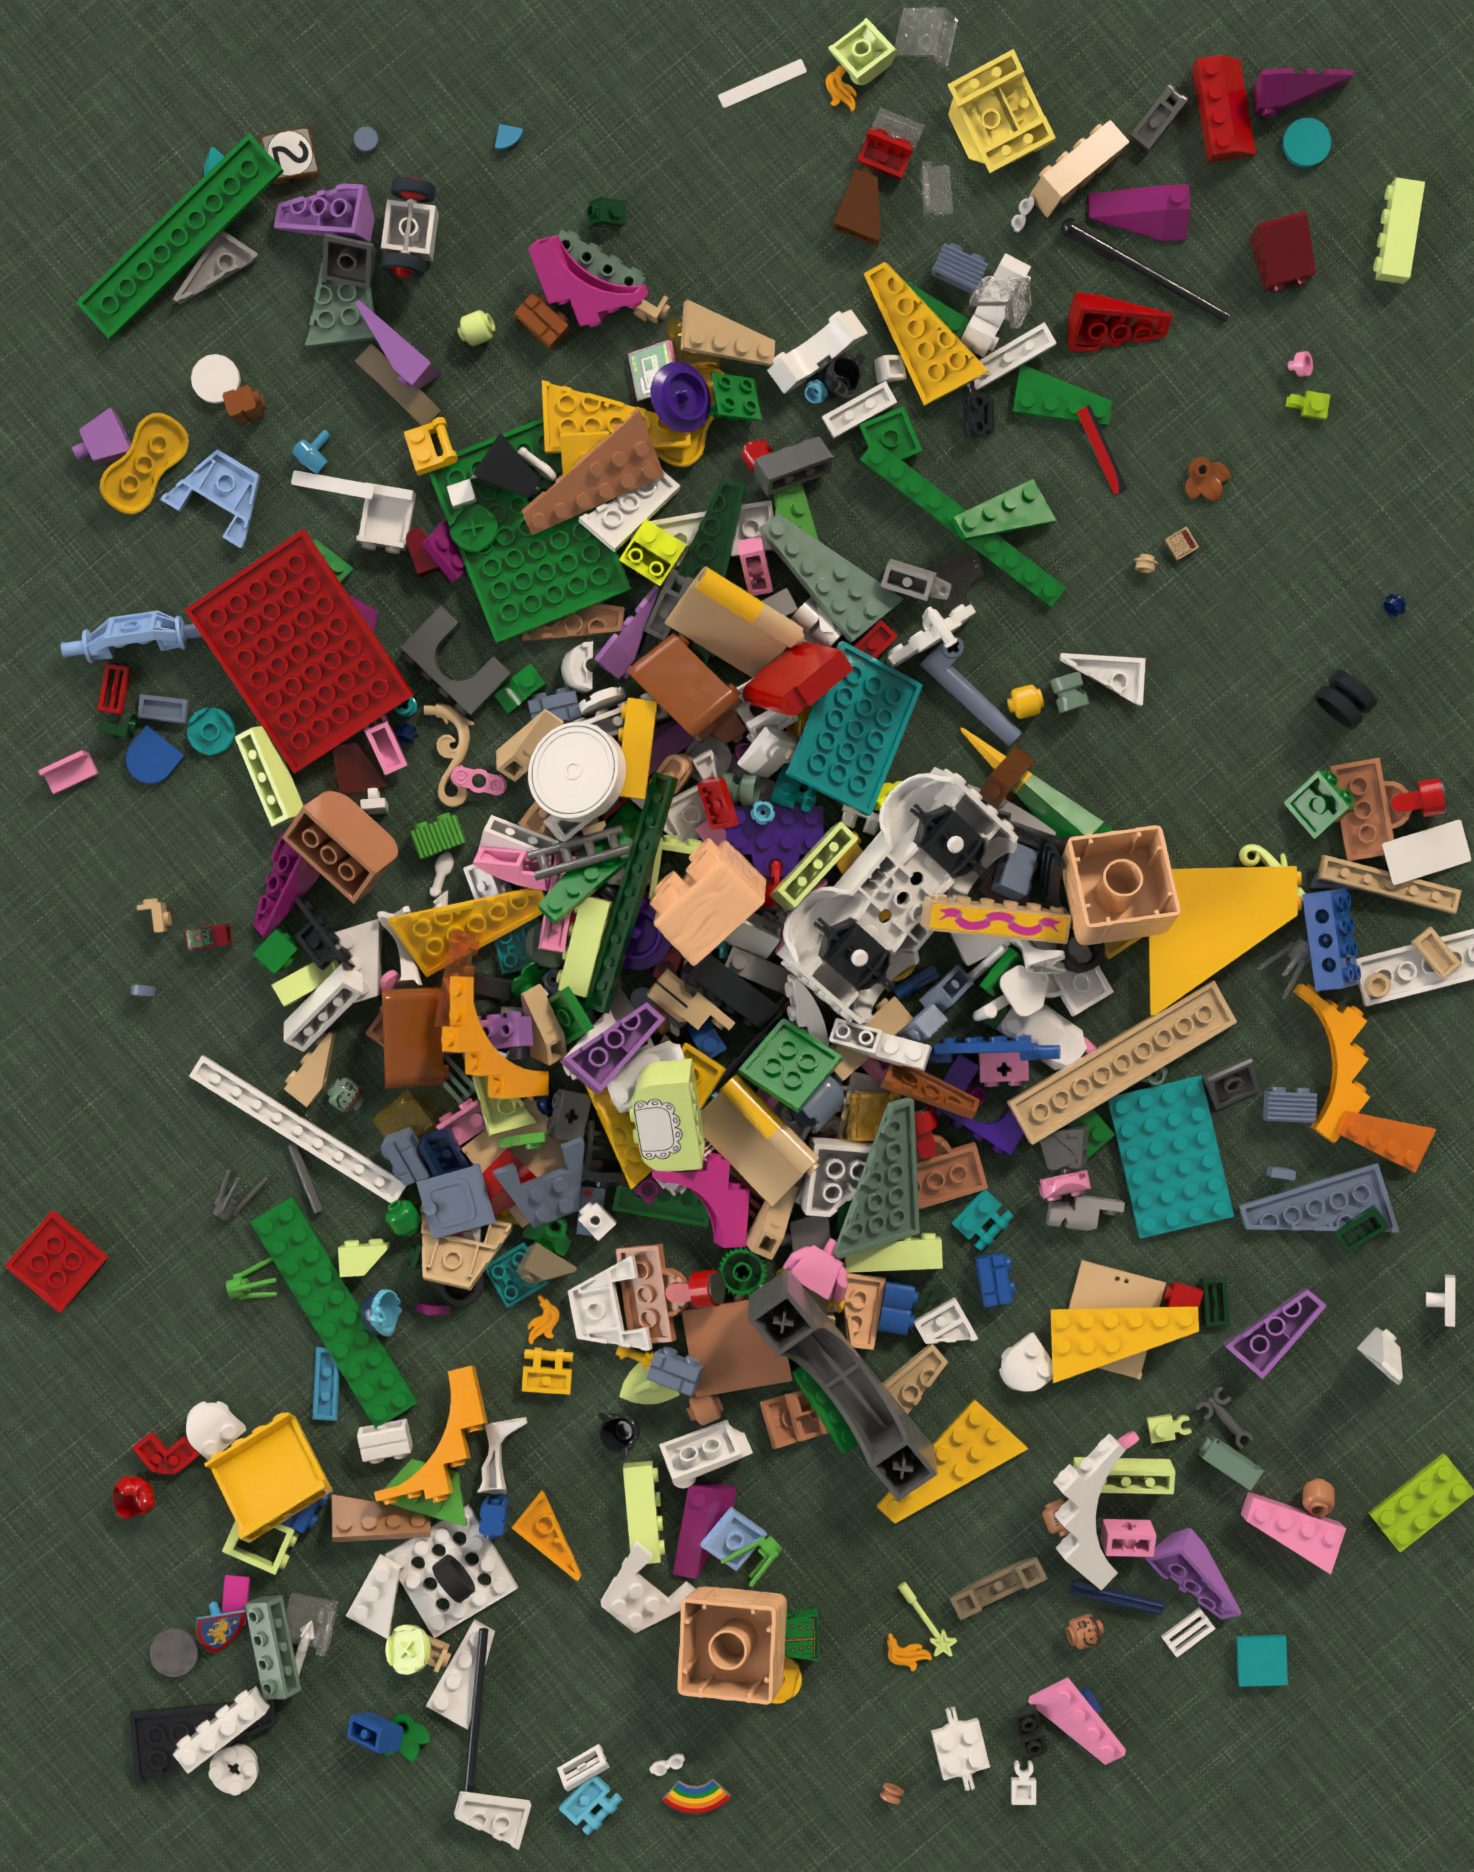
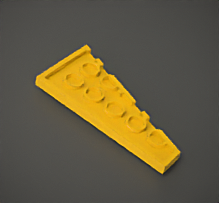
M542 380L545 454H561L560 434L609 431L610 435L615 431L614 428L620 423H624L637 408L641 413L654 449L691 448L690 432L681 433L670 429L654 412L640 407L636 408L625 405L622 402L598 395L575 391L569 387L557 386Z
M526 888L390 917L388 920L427 978L542 915L543 913L538 909V904L544 899L546 894L543 890Z
M585 1085L628 1184L632 1189L652 1172V1168L643 1161L640 1155L639 1144L634 1143L633 1129H636L635 1122H631L629 1112L619 1113L612 1102L607 1085L598 1094H595Z
M1198 1307L1051 1310L1053 1383L1199 1332Z

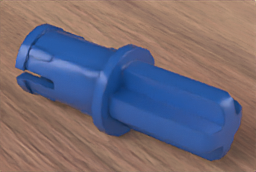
M930 966L914 976L911 974V978L892 987L900 1001L917 990L920 992V988L935 981L940 975L934 966Z

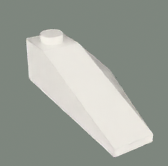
M1376 1327L1357 1349L1388 1378L1399 1385L1402 1382L1403 1374L1400 1347L1394 1342L1397 1338L1389 1330L1385 1329L1382 1331Z

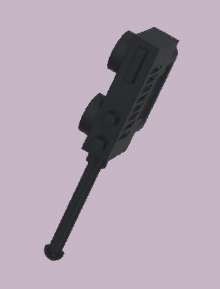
M972 347L969 348V350L974 354L975 349ZM974 380L970 382L969 393H964L963 396L964 438H984L986 434H991L994 431V401L991 397H985V393H976ZM983 407H984V422L982 421V418H981V409H982Z

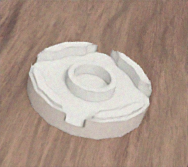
M218 354L207 355L200 359L194 366L191 375L192 387L197 395L206 402L213 404L224 403L223 393L233 389L237 391L241 383L240 372L235 364L227 357Z
M610 687L590 696L591 700L587 703L583 699L578 706L582 715H593L600 710L610 709L621 703L626 698L622 687L618 689L617 687Z

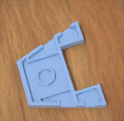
M217 449L199 464L184 480L179 481L176 487L170 492L165 493L160 500L179 512L183 510L193 491L235 515L223 538L243 550L260 475Z

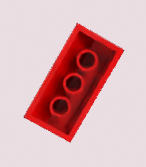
M1224 55L1197 59L1192 67L1207 163L1255 156L1256 151L1240 59Z

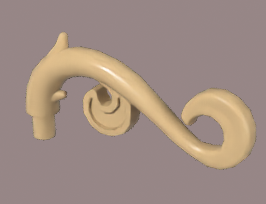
M448 704L424 705V715H436V718H442L446 724L450 720L457 729L459 736L457 748H450V744L456 742L453 736L443 735L437 741V750L444 758H453L439 783L438 797L446 806L458 807L467 799V788L457 786V795L450 797L446 795L445 786L451 778L450 774L453 768L459 766L466 756L470 742L468 726H473L474 722L467 719L455 707Z

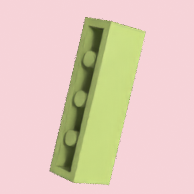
M1396 177L1390 185H1387L1384 197L1385 200H1388L1387 208L1383 210L1381 216V224H1384L1383 233L1379 234L1377 241L1380 253L1379 257H1376L1373 270L1377 272L1375 280L1404 284L1410 279L1425 182Z
M262 726L250 728L235 736L271 827L292 822L302 809L303 803L283 756Z
M842 822L832 826L770 893V896L786 912L795 908L857 841L858 837Z
M589 896L574 909V913H577L575 923L572 922L569 928L568 936L571 937L569 946L565 947L562 956L565 964L563 970L560 969L557 976L558 990L561 991L569 986L574 995L587 997L614 902Z
M922 1233L921 1237L911 1238L910 1236L844 1257V1267L847 1273L942 1269V1239L936 1237V1233Z
M1074 1457L1073 1467L1076 1469L1086 1457ZM1119 1458L1104 1481L1101 1493L1174 1494L1175 1470L1170 1459Z
M653 1461L624 1463L623 1474L630 1552L632 1551L633 1543L637 1540L652 1553L653 1558L647 1564L660 1563L661 1555H665L664 1540L659 1538V1531H663L662 1516L657 1515V1507L661 1506L660 1492H655V1483L659 1482L658 1467L653 1468Z

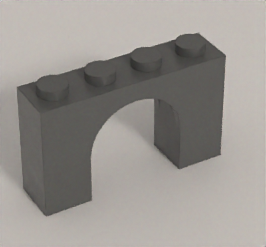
M440 606L401 646L405 651L402 656L412 666L417 663L422 668L420 673L429 682L434 679L440 685L437 690L446 699L451 696L458 702L455 707L464 716L469 713L473 717L513 675L493 656L470 679L455 681L445 677L438 666V653L443 643L461 625Z

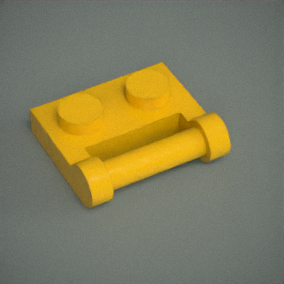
M437 417L431 423L404 432L418 476L452 465L458 460L456 452L452 449L446 431L447 423L443 417ZM436 433L443 450L442 456L437 457L431 435Z

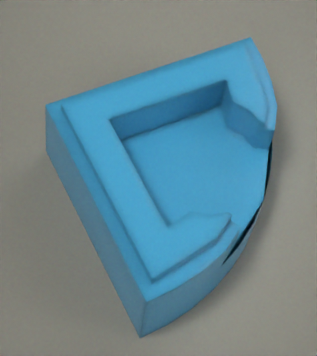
M499 124L495 150L504 151L521 140L524 130Z

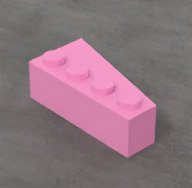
M1251 1492L1247 1493L1241 1511V1516L1247 1522L1329 1574L1332 1573L1346 1528L1340 1522L1326 1517H1316L1308 1511Z

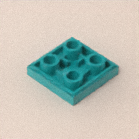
M539 917L494 940L502 975L521 971L527 964L532 962L526 951V938L531 928L540 922Z
M525 1241L492 1260L485 1269L486 1274L507 1308L549 1284V1281L537 1284L527 1283L521 1278L522 1275L515 1272L528 1248Z
M1285 1635L1236 1636L1239 1687L1288 1685L1287 1642Z

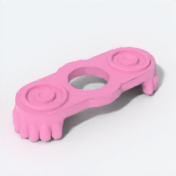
M460 765L456 766V768L454 767L450 774V780L453 784L469 788L476 793L486 792L497 796L504 793L507 789L505 777L487 773L483 769L474 770ZM476 774H482L486 778V783L481 788L474 787L472 784V778Z

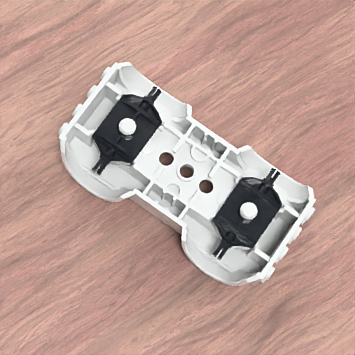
M934 767L930 773L917 774L899 783L889 793L880 809L879 824L881 831L834 887H821L808 893L790 911L785 921L783 930L785 945L777 953L783 959L780 964L796 975L797 979L813 990L815 995L829 1004L831 1009L849 1023L853 1020L860 1025L871 1022L874 1019L872 1016L873 1006L884 989L890 991L892 988L888 985L894 987L895 984L892 980L901 971L911 965L918 964V950L934 932L925 930L920 925L924 896L932 897L933 893L947 895V898L956 899V896L967 897L969 890L978 877L984 879L986 878L984 874H989V871L986 870L988 866L1004 854L1014 853L1017 849V839L1019 837L1013 832L1014 826L1007 820L998 818L999 812L990 804L985 805L981 801L983 797L973 788L968 789L965 786L966 780L957 773L953 774L946 768L940 770ZM914 872L922 874V881L918 885H912L910 882ZM901 892H906V900L902 904H898L897 896ZM884 909H888L891 917L887 922L881 923L878 915Z

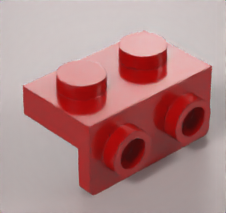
M868 129L866 139L857 158V163L902 180L914 147L906 139H894L881 129Z

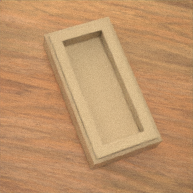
M1428 927L1411 941L1413 946L1442 980L1462 965L1432 927Z

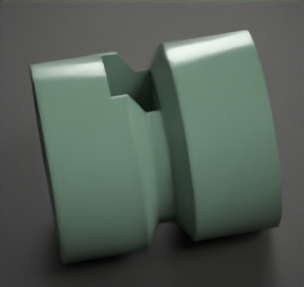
M1074 672L1050 680L1053 694L1058 695L1056 704L1059 714L1090 704L1086 691L1081 690L1083 681L1080 672Z
M725 772L722 778L725 777L733 805L740 802L743 806H753L759 801L761 793L759 775L744 774L741 777L739 773Z

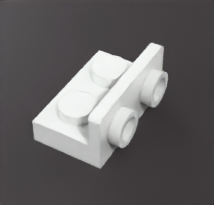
M474 864L463 868L474 899L513 891L507 881L486 873L474 866Z

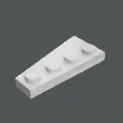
M664 472L665 476L618 496L617 499L608 504L600 505L588 515L587 513L579 517V523L615 553L638 531L645 519L649 520L680 490V485Z
M475 1619L426 1704V1707L467 1730L471 1721L479 1628L489 1629L486 1662L495 1633L493 1629Z

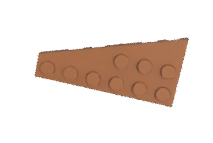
M638 408L631 413V416L624 423L617 425L614 428L615 431L606 439L600 440L572 465L573 468L564 476L562 474L552 487L546 492H542L521 511L532 535L665 476Z

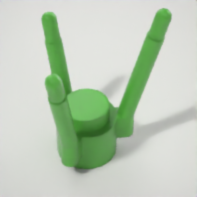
M270 1257L241 1273L233 1274V1279L226 1282L227 1293L230 1299L239 1298L243 1300L247 1298L276 1297V1292L248 1293L251 1291V1288L275 1283L276 1278L249 1283L247 1278L243 1279V1277L269 1264L273 1259Z
M771 1535L767 1539L761 1536L757 1541L722 1559L721 1563L725 1564L760 1545L761 1548L758 1552L764 1558L749 1574V1578H753L749 1586L753 1587L773 1560L783 1551Z

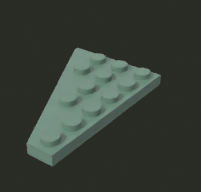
M910 1097L889 1102L886 1106L834 1248V1256L838 1259L920 1234L914 1100Z

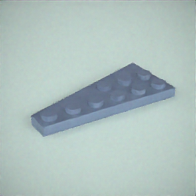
M1376 1162L1238 1205L1245 1229L1336 1231L1365 1209L1375 1204L1388 1223L1389 1229L1384 1232H1399L1380 1167ZM1373 1216L1369 1218L1374 1226L1378 1224ZM1365 1222L1361 1223L1365 1231L1370 1230ZM1356 1226L1352 1228L1353 1231H1358Z

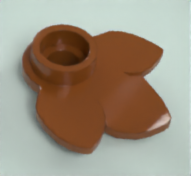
M1197 457L1189 465L1190 476L1185 483V491L1190 500L1202 494L1206 499L1217 502L1222 494L1221 483L1231 479V474L1224 464L1220 462L1211 463L1205 457ZM1201 465L1205 468L1202 474L1198 471Z

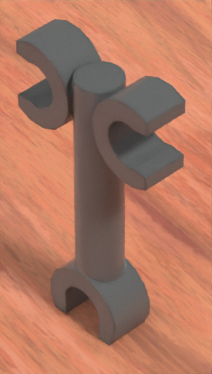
M1218 1385L1213 1389L1212 1395L1207 1397L1205 1401H1198L1194 1407L1197 1410L1203 1406L1207 1407V1412L1202 1416L1205 1420L1210 1419L1214 1411L1234 1435L1235 1444L1243 1449L1244 1446L1240 1443V1438L1247 1436L1252 1441L1253 1436L1249 1431L1242 1430L1222 1407V1405L1230 1402L1231 1397L1226 1395L1223 1399H1220L1218 1394L1223 1388Z

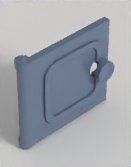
M475 1163L468 1168L416 1182L432 1239L496 1223L480 1164Z

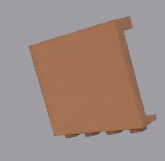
M745 1293V1296L740 1294L739 1297L737 1294L733 1295L734 1299L723 1300L718 1307L696 1308L692 1302H689L687 1308L682 1312L689 1356L699 1359V1363L705 1365L696 1397L792 1381L788 1357L778 1356L748 1320L749 1296L747 1293Z

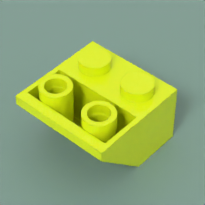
M645 519L619 561L661 587L671 570L676 568L687 550V545Z

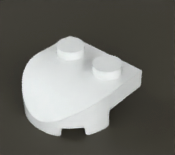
M1034 1332L1026 1335L1014 1346L1008 1347L1001 1356L1002 1363L999 1369L1001 1378L1013 1390L1022 1392L1035 1391L1053 1379L1052 1360Z
M217 1401V1403L201 1402L194 1406L187 1415L186 1433L189 1443L208 1461L213 1454L223 1451L246 1431V1426L229 1411L226 1404Z

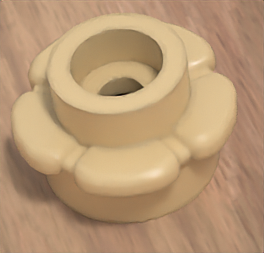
M1141 554L1140 558L1134 560L1136 563L1135 570L1143 573H1154L1158 562L1154 561L1155 557L1152 555Z

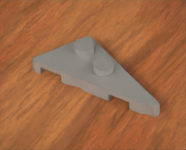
M223 231L207 246L173 300L178 304L186 302L258 260L260 255Z

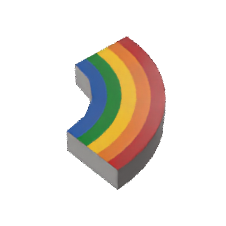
M714 1779L699 1786L686 1785L678 1780L663 1797L662 1801L678 1811L704 1813L724 1804L731 1798V1794Z

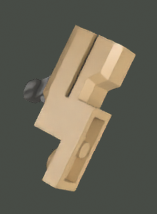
M669 969L657 980L658 982L646 994L666 1011L669 1017V1030L675 1036L680 1035L679 1027H682L687 1022L698 1030L710 1015L713 1017L710 1021L721 1030L724 1026L730 1030L735 1024L731 1018L697 990L691 996L685 991L684 982Z

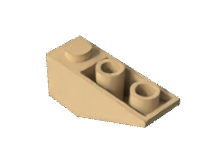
M544 709L496 750L497 770L514 782L528 771L531 756L538 743L551 730L563 725V721L547 709Z
M538 984L523 992L521 1000L524 1016H531L533 1046H529L530 1056L550 1066L567 1054L564 1032L543 987Z
M333 1031L328 1034L324 1032L315 1043L318 1047L313 1053L309 1051L300 1061L303 1066L299 1071L296 1072L294 1070L285 1080L287 1086L284 1090L306 1107L311 1106L326 1087L336 1035Z
M793 1185L774 1206H771L766 1200L764 1201L746 1236V1245L752 1252L768 1259H773L785 1235L798 1190L797 1186Z

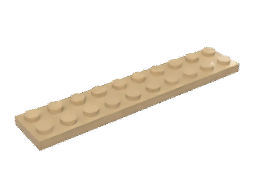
M1210 980L1175 1001L1157 1015L1148 1017L1007 1101V1104L1029 1143L1033 1145L1234 1025L1237 1021L1216 982Z

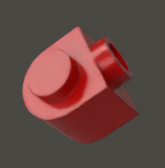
M758 439L755 442L750 441L742 448L741 458L749 469L754 472L755 459L762 455L770 454L772 449L765 439L762 441Z

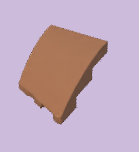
M802 1390L759 1402L773 1449L829 1433Z

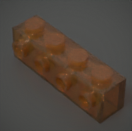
M458 930L451 931L433 1029L442 1030V1026H450V976H474L475 965H471L472 955L477 956L480 941H475L476 934Z

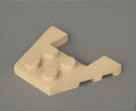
M421 1204L423 1279L471 1290L512 1231V1224L497 1220L493 1225L490 1224L484 1243L450 1235L432 1239L424 1207Z

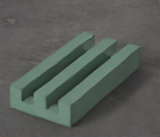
M444 1054L443 1060H446L471 1088L467 1091L449 1071V1079L464 1095L461 1097L446 1080H444L443 1086L459 1104H462L476 1091L474 1083L449 1054Z

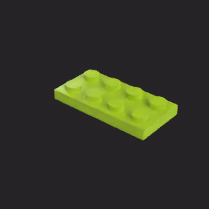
M1443 1453L1368 1512V1514L1401 1553L1474 1495V1490Z

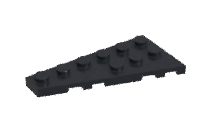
M266 1699L270 1704L266 1714L225 1746L276 1725L278 1722L276 1699ZM236 1701L131 1711L129 1717L136 1786L154 1777H159L174 1768L181 1767L180 1763L173 1756L178 1748L176 1744L186 1735L191 1737L196 1733L195 1729L205 1720L209 1722L216 1717L215 1713L223 1706L227 1705L229 1707Z

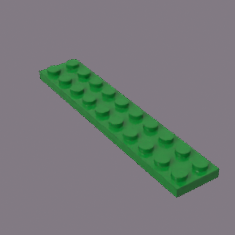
M248 133L104 274L76 304L107 338L112 340L257 199L284 170L256 139Z
M290 1197L251 1221V1225L374 1427L377 1428L417 1404L416 1397L378 1335L371 1334L362 1323L360 1305L343 1277H340L338 1269L294 1197Z

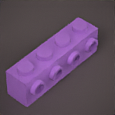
M521 1012L506 1013L507 1018H501V1014L486 1015L487 1020H481V1016H478L481 1027L495 1049L533 1046L531 1016H521ZM447 1019V1024L442 1026H450V1019ZM443 1051V1054H457V1052Z

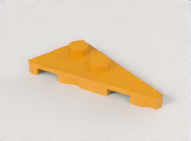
M541 1490L513 1524L512 1529L578 1581L582 1575L545 1492Z

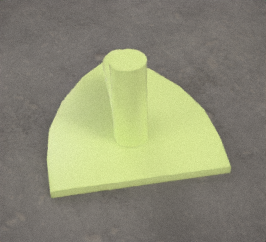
M639 1362L626 1377L619 1397L633 1403L646 1405L659 1404L679 1396L680 1393L648 1380L646 1377L649 1369L642 1367L641 1362Z

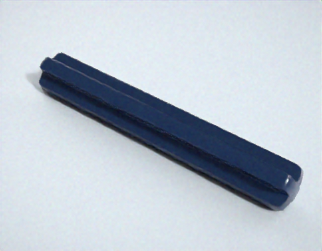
M1075 1580L1070 1585V1593L1072 1595L1157 1615H1162L1164 1612L1165 1604L1160 1600L1109 1588L1100 1590L1095 1585Z

